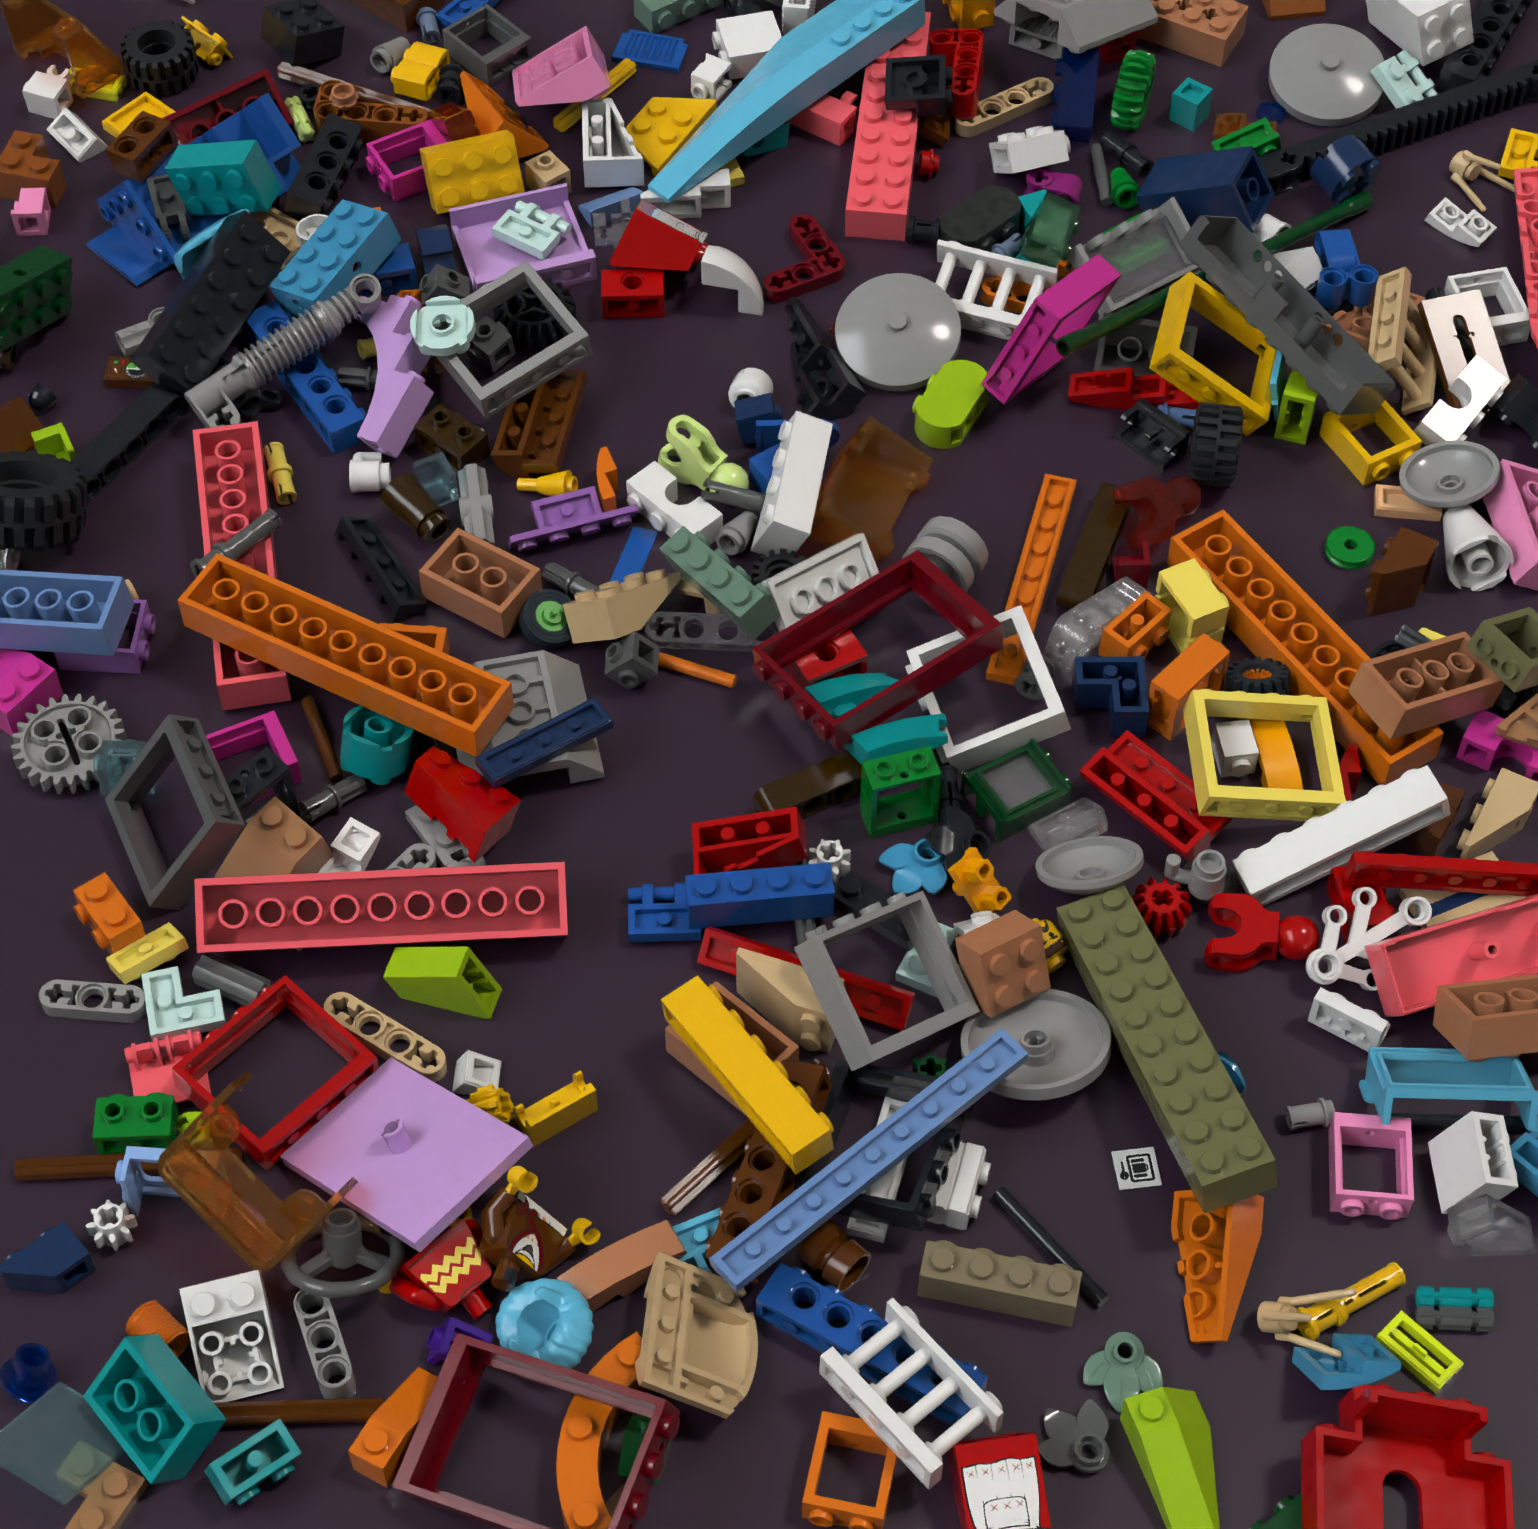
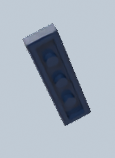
M593 697L475 757V765L495 789L613 728L614 720L596 698Z

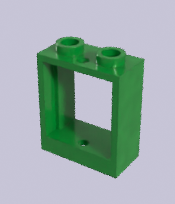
M931 746L862 762L860 813L870 839L937 823L941 771ZM919 782V789L877 799L878 792ZM903 815L905 818L899 819L898 816Z

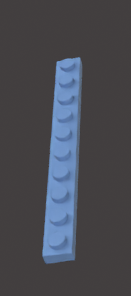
M1002 1028L710 1257V1265L737 1293L1028 1060V1052Z

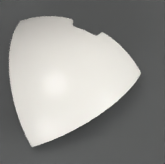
M709 245L701 261L702 284L738 290V312L762 316L764 311L763 293L753 270L741 257L732 251L720 246Z

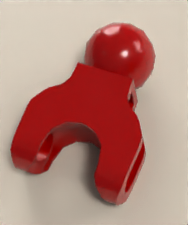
M1219 893L1209 900L1208 913L1211 920L1217 925L1232 928L1237 932L1232 937L1213 938L1208 942L1204 950V961L1211 969L1244 973L1264 960L1276 961L1277 951L1286 959L1298 961L1306 960L1310 953L1318 948L1320 942L1317 926L1307 917L1300 915L1287 916L1279 922L1280 912L1268 911L1262 907L1258 900L1247 894Z

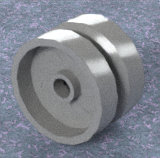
M938 516L930 518L902 556L903 559L918 550L960 588L967 592L974 579L988 563L989 553L985 542L968 525L952 517Z

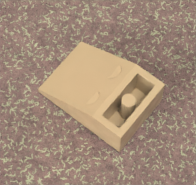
M658 569L646 573V577H644L643 572H636L624 576L625 581L620 584L616 580L599 585L600 590L595 593L594 589L574 594V601L563 604L573 644L617 639L634 631L641 630L681 580L680 572L666 574L665 569Z

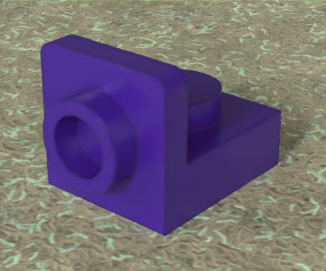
M449 1317L439 1327L434 1326L425 1345V1348L430 1350L426 1363L434 1366L440 1360L445 1361L456 1333L491 1343L493 1334L456 1318Z

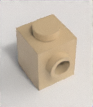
M550 150L525 162L526 182L532 190L566 183L568 194L572 192L570 169Z

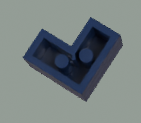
M1144 656L1075 657L1071 680L1073 708L1108 709L1110 737H1120L1126 730L1136 737H1145L1149 717V704Z

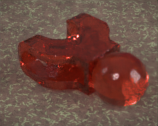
M1148 476L1110 490L1115 505L1128 503L1137 513V528L1127 536L1131 551L1140 549L1141 540H1148L1149 546L1171 538L1177 519L1193 514L1199 508L1202 499L1201 489L1197 483L1191 478L1183 476L1173 477L1165 485L1157 479Z

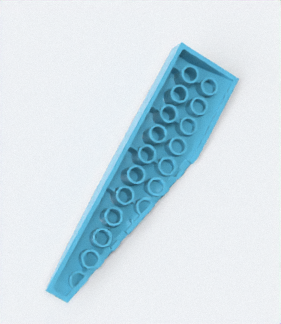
M835 0L776 42L648 184V189L667 203L677 199L925 25V0Z

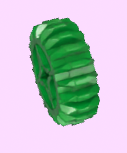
M1129 50L1125 54L1113 95L1110 118L1112 126L1125 131H1136L1141 127L1155 77L1156 59L1154 54L1143 50Z

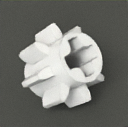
M821 839L817 849H809L810 861L808 864L830 863L833 882L837 884L842 873L847 875L850 872L851 850H843L840 840L825 841Z
M106 1200V1203L98 1209H91L94 1222L86 1224V1228L90 1236H95L94 1241L97 1248L107 1245L113 1247L114 1251H117L118 1247L126 1241H133L130 1228H135L138 1226L135 1215L129 1214L130 1211L126 1202L118 1206L111 1203L110 1200Z

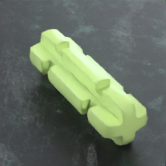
M297 96L287 97L284 102L294 121L293 126L298 133L299 139L304 143L313 141L315 139V130L302 106L300 98Z

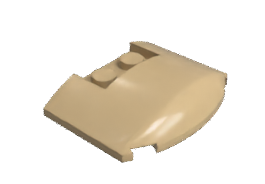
M659 1252L652 1265L643 1296L647 1298L640 1356L635 1361L638 1384L727 1419L735 1411L733 1408L748 1393L754 1378L758 1358V1336L754 1313H746L739 1299L746 1295L744 1287L736 1293L721 1276Z

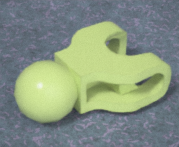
M678 415L670 420L666 431V439L669 443L660 450L658 464L674 475L678 483L685 485L693 484L702 490H706L707 488L703 487V483L708 478L712 481L749 490V480L746 471L735 463H725L728 455L719 449L714 437L707 428L687 415ZM676 429H686L690 434V438L687 439L682 434H679ZM668 456H677L681 461L672 462Z

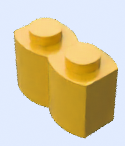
M418 41L414 42L410 48L405 50L403 60L392 69L390 80L394 86V93L428 101L438 86L440 68L450 64L449 50Z

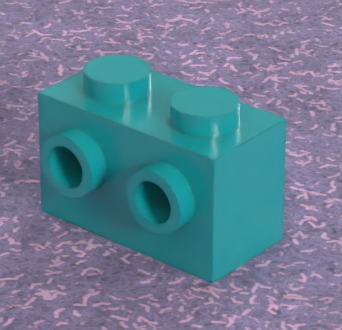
M278 1419L210 1463L204 1472L225 1506L235 1500L241 1506L261 1492L257 1486L271 1477L274 1483L293 1472L295 1467L292 1463L302 1453L281 1419Z

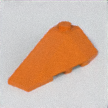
M464 70L461 72V83L474 136L507 129L514 135L518 159L547 150L549 144L532 126H528L526 129L525 124L520 121L522 116L505 105V101L490 86Z
M1192 1190L1174 1191L1171 1233L1173 1241L1177 1242L1179 1246L1181 1260L1177 1262L1179 1274L1184 1276L1187 1293L1183 1300L1192 1343L1228 1341L1261 1238L1264 1197L1258 1194L1204 1213Z

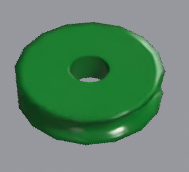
M1355 526L1335 528L1329 533L1325 544V554L1329 561L1340 568L1350 570L1364 568L1368 565L1375 551V542L1372 536L1364 529ZM1345 546H1352L1355 549H1347Z

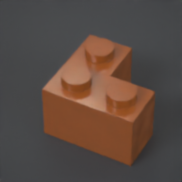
M15 130L0 156V198L19 201L21 188H45L50 206L56 207L67 188L60 160L49 158L43 135Z

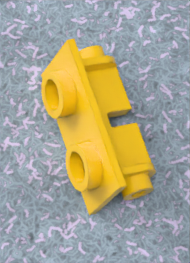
M184 16L181 17L186 24L184 29H188L191 32V36H193L195 50H197L196 55L211 66L220 65L224 54L231 59L233 58V55L226 48L228 43L215 32L213 35H210L208 33L209 30L196 19L192 23Z

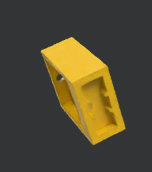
M1386 400L1374 414L1337 415L1330 410L1324 413L1319 433L1321 438L1363 486L1374 481H1381L1388 475L1399 471L1404 461L1411 454L1419 450L1422 444V440ZM1375 422L1395 446L1370 456L1351 432Z

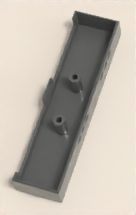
M1207 215L1198 217L1179 244L1187 253V259L1191 263L1200 266L1206 273V279L1211 284L1219 287L1226 294V300L1246 315L1245 320L1266 336L1265 341L1268 345L1279 350L1285 356L1287 365L1303 375L1306 379V385L1314 392L1320 393L1327 401L1326 405L1332 412L1337 415L1374 414L1396 387L1393 379L1237 217ZM1256 250L1262 252V259L1259 262H1256L1253 257ZM1266 261H1270L1272 265L1271 270L1268 272L1264 269ZM1279 270L1282 273V276L1275 273V271ZM1317 312L1321 313L1323 319H1322L1321 317H1319L1318 315H1315V314H1316ZM1326 324L1332 326V332L1328 335L1324 332ZM1338 333L1343 337V342L1340 346H1336L1334 343V336Z

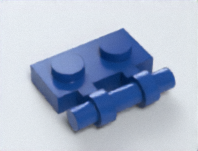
M685 882L675 883V886L653 887V883L642 884V887L628 888V902L642 901V904H628L629 942L701 940V928L689 929ZM675 900V903H654V901Z

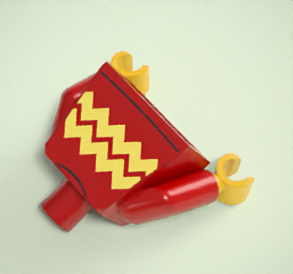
M468 1207L463 1212L464 1218H456L450 1224L451 1227L403 1264L399 1271L401 1275H396L394 1279L378 1290L384 1294L392 1293L409 1304L432 1312L441 1310L443 1313H447L461 1302L474 1320L493 1306L479 1288L481 1284L493 1275L491 1270L493 1264L480 1253L482 1226L477 1220L473 1219L471 1208Z

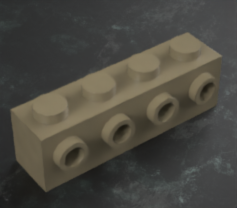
M927 1240L919 1274L917 1296L1072 1327L1082 1271L1074 1270L1065 1264L1048 1265L1038 1263L1026 1256L1008 1257L998 1255L986 1248H976L973 1250L958 1247L955 1243L947 1240L936 1242Z

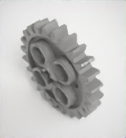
M79 693L74 701H69L67 694H63L62 702L57 703L51 697L49 698V706L46 708L41 704H36L38 713L35 715L26 712L25 716L28 723L18 722L19 733L12 734L14 744L11 745V751L16 768L20 770L23 779L29 778L31 786L34 787L41 783L44 792L48 791L52 785L55 786L57 794H61L64 787L68 786L71 793L74 794L77 785L80 784L86 790H89V781L95 780L97 783H103L101 774L113 775L114 772L111 764L121 765L120 754L126 753L124 744L127 741L122 719L118 718L116 709L109 710L106 701L97 705L95 696H91L86 702H83L82 695ZM60 722H63L67 728L80 761L79 765L73 763L58 725Z

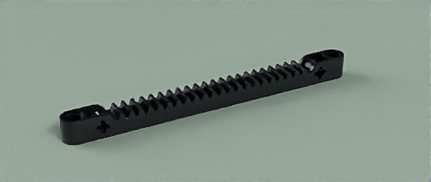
M1538 59L1259 156L1261 165L1275 193L1274 196L1297 188L1302 177L1311 181L1310 170L1318 156L1323 160L1329 153L1326 148L1343 136L1354 135L1355 138L1358 137L1373 154L1376 153L1381 156L1384 149L1393 152L1394 145L1400 149L1403 148L1404 142L1413 145L1414 138L1421 142L1424 135L1432 138L1434 132L1440 135L1443 134L1444 128L1452 131L1454 125L1459 128L1463 127L1464 121L1468 124H1472L1474 118L1481 121L1483 115L1492 117L1493 111L1499 114L1502 113L1503 107L1507 110H1512L1513 104L1520 107L1523 100L1538 103Z

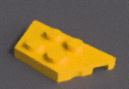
M652 97L626 126L625 129L628 134H631L637 152L641 153L644 161L652 167V174L654 176L665 167L717 109V101L714 99Z

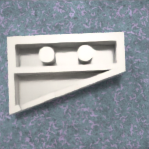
M612 98L589 99L582 102L585 188L645 186L644 159L641 153L637 152L631 134L627 133L624 121Z

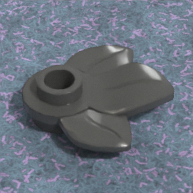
M1088 1399L1080 1408L1077 1417L1060 1410L1046 1409L1044 1429L1049 1439L1038 1446L1039 1455L1043 1460L1058 1468L1074 1466L1084 1473H1096L1102 1470L1108 1462L1110 1452L1108 1444L1104 1440L1109 1430V1423L1100 1406L1092 1399ZM1091 1450L1095 1453L1096 1457L1087 1459L1082 1456L1081 1452Z

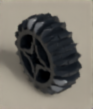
M551 278L545 280L544 282L572 316L577 319L576 303L569 289H564L561 282L554 284ZM530 287L492 309L493 321L495 323L499 321L507 328L512 336L513 343L516 344L518 349L527 346L530 351L534 347H540L544 350L545 345H552L568 334Z

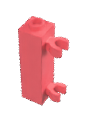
M846 91L839 100L825 94L789 119L788 122L835 145L841 146L856 130L857 106L852 104L858 98V95Z

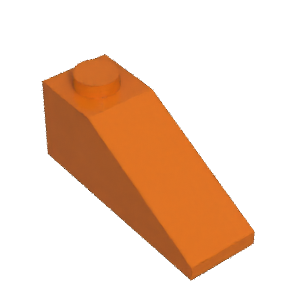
M418 1367L374 1412L348 1450L353 1470L386 1488L390 1486L401 1466L436 1383L437 1376Z

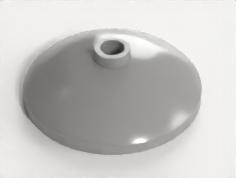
M1459 440L1438 442L1417 450L1404 461L1399 472L1400 486L1410 499L1422 505L1433 508L1461 507L1476 502L1495 487L1500 477V464L1496 455L1483 445Z
M1092 836L1069 840L1049 848L1038 857L1035 867L1038 878L1047 886L1073 895L1092 896L1121 886L1131 880L1142 868L1144 855L1141 847L1130 840L1111 836Z

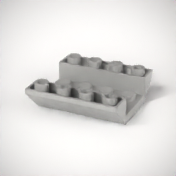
M1005 0L994 9L993 14L1011 25L1021 24L1024 20L1039 17L1042 14L1047 15L1050 20L1059 22L1057 44L1077 54L1084 53L1086 50L1096 46L1105 45L1106 42L1113 39L1123 38L1126 34L1136 30H1143L1145 27L1158 22V15L1150 0Z
M545 650L482 660L472 664L477 668L511 682L514 709L481 754L587 701L579 665ZM596 737L521 776L567 768L570 784L604 778L605 774ZM456 748L458 761L484 776L475 765V757Z

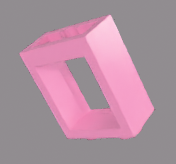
M1334 1112L1328 1129L1330 1212H1341L1343 1215L1350 1217L1362 1214L1377 1215L1387 1220L1407 1218L1414 1202L1411 1118L1391 1117L1390 1125H1382L1379 1115ZM1342 1145L1395 1149L1397 1194L1343 1189Z

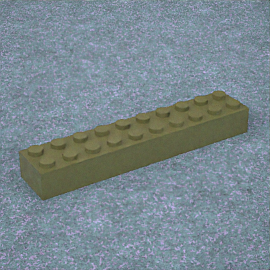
M1125 885L1057 907L1059 931L1068 941L1067 951L1096 1007L1106 1018L1111 1035L1203 1212L1207 1213L1276 1188V1159Z

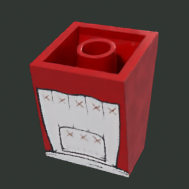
M642 199L636 207L608 264L614 267L689 271L692 264L698 266L709 246L708 243L704 242L708 233Z
M1021 1431L963 1440L953 1445L946 1452L962 1529H1051L1036 1433Z

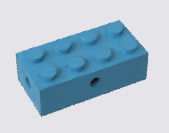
M342 199L269 285V288L283 311L288 310L291 315L297 317L298 313L305 315L304 309L311 313L310 305L317 301L324 302L329 300L331 302L330 297L333 295L337 297L339 291L344 293L343 289L350 285L351 280L356 275L361 273L373 275L402 239L387 212Z

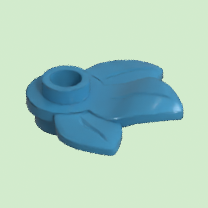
M927 838L919 840L915 845L905 843L893 845L883 852L879 858V862L882 865L895 871L892 880L894 894L904 892L906 896L912 895L923 887L927 892L935 895L943 889L947 881V873L943 867L945 857L938 855L931 849ZM930 856L932 857V859H925L922 857Z

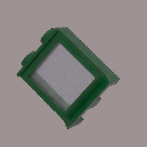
M1033 738L1029 740V743L972 771L962 770L960 794H962L963 798L972 793L977 796L976 811L981 818L991 815L996 821L994 838L998 843L1069 808L1072 791L1069 778L1066 774L1060 773L1057 770L1047 750L1040 748Z

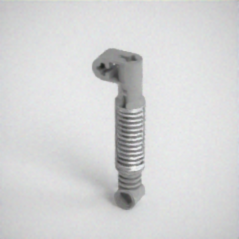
M368 273L356 275L351 280L350 285L343 289L344 293L339 291L337 297L334 295L330 297L331 302L326 300L313 303V305H310L311 313L304 309L305 315L298 313L299 318L292 317V323L286 320V327L280 324V331L274 328V335L268 332V339L262 336V343L256 340V347L250 344V351L244 348L245 354L242 352L236 353L232 357L230 364L184 393L187 402L206 428L225 426L223 424L220 425L218 415L215 413L219 409L222 411L225 422H230L231 425L241 424L240 414L231 401L248 390L255 391L258 388L260 389V387L266 384V380L271 381L272 376L277 377L278 372L283 373L284 368L289 369L290 364L295 365L296 360L301 362L302 356L307 358L308 353L313 354L314 349L319 350L320 345L325 346L326 341L331 342V339L337 338L341 334L342 328L345 327V323L350 324L352 322L351 318L356 320L358 314L362 316L363 314L375 312L382 302L379 280ZM363 289L371 290L374 293L369 298H361L357 295Z

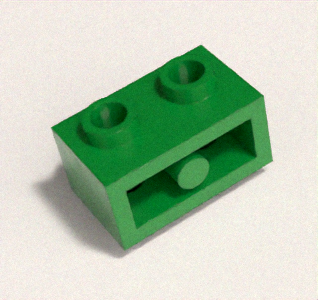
M154 1092L147 1096L113 1094L109 1097L96 1098L93 1141L98 1154L125 1153L126 1146L175 1149V1139L178 1135L177 1118L179 1111L174 1096Z

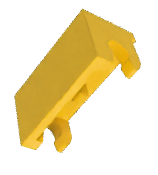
M579 1070L573 1074L572 1083L526 1109L522 1103L515 1106L514 1120L523 1133L529 1136L534 1147L598 1110L596 1089L591 1082L587 1085L585 1084L583 1073Z

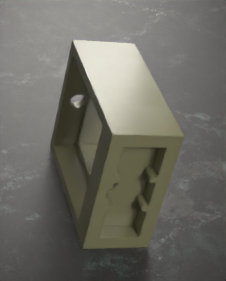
M1531 607L1483 620L1466 647L1514 693L1538 685V613ZM1494 659L1498 661L1497 666L1494 664Z

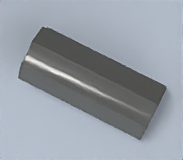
M211 953L202 954L192 972L195 984L210 991L220 989L221 996L241 1005L248 1006L259 997L261 991L266 986L271 987V980Z

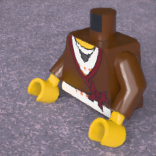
M513 1166L509 1169L507 1174L508 1186L502 1185L497 1193L492 1194L490 1201L481 1211L482 1238L479 1250L484 1258L496 1266L491 1283L502 1291H512L516 1281L544 1276L573 1254L578 1243L582 1242L585 1245L595 1244L601 1235L600 1231L596 1228L590 1229L583 1235L584 1230L592 1222L586 1218H578L572 1224V1234L567 1237L568 1228L526 1194L536 1188L538 1177L532 1172H527L522 1166Z

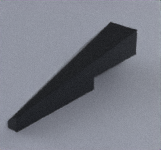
M792 296L786 303V307L791 311L792 320L788 323L789 330L794 333L791 352L794 379L799 382L800 393L796 396L797 403L802 406L803 413L818 419L834 421L847 418L867 393L802 301Z

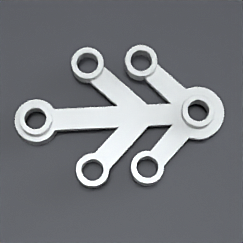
M1370 887L1357 888L1352 894V903L1355 906L1348 941L1337 950L1340 926L1345 924L1347 912L1340 905L1328 906L1323 910L1322 920L1326 926L1321 947L1311 952L1307 958L1306 971L1308 976L1315 983L1321 985L1334 983L1340 978L1358 983L1366 991L1377 990L1376 984L1371 987L1366 980L1368 974L1372 973L1371 969L1361 970L1344 963L1355 956L1368 959L1364 946L1383 940L1405 925L1419 926L1427 923L1432 915L1430 903L1420 896L1406 898L1401 902L1399 912L1366 931L1371 908L1377 902V895ZM1363 891L1369 896V901L1366 905L1360 901V894ZM1410 905L1414 906L1417 911L1414 918L1408 915V907ZM1333 909L1339 913L1337 923L1332 922L1330 919V913ZM1321 960L1326 961L1328 965L1325 973H1322L1318 968Z

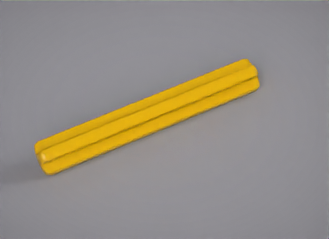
M625 58L608 72L611 86L607 88L608 92L600 98H606L636 72L634 61ZM572 102L553 118V127L560 132H565L582 118V102Z

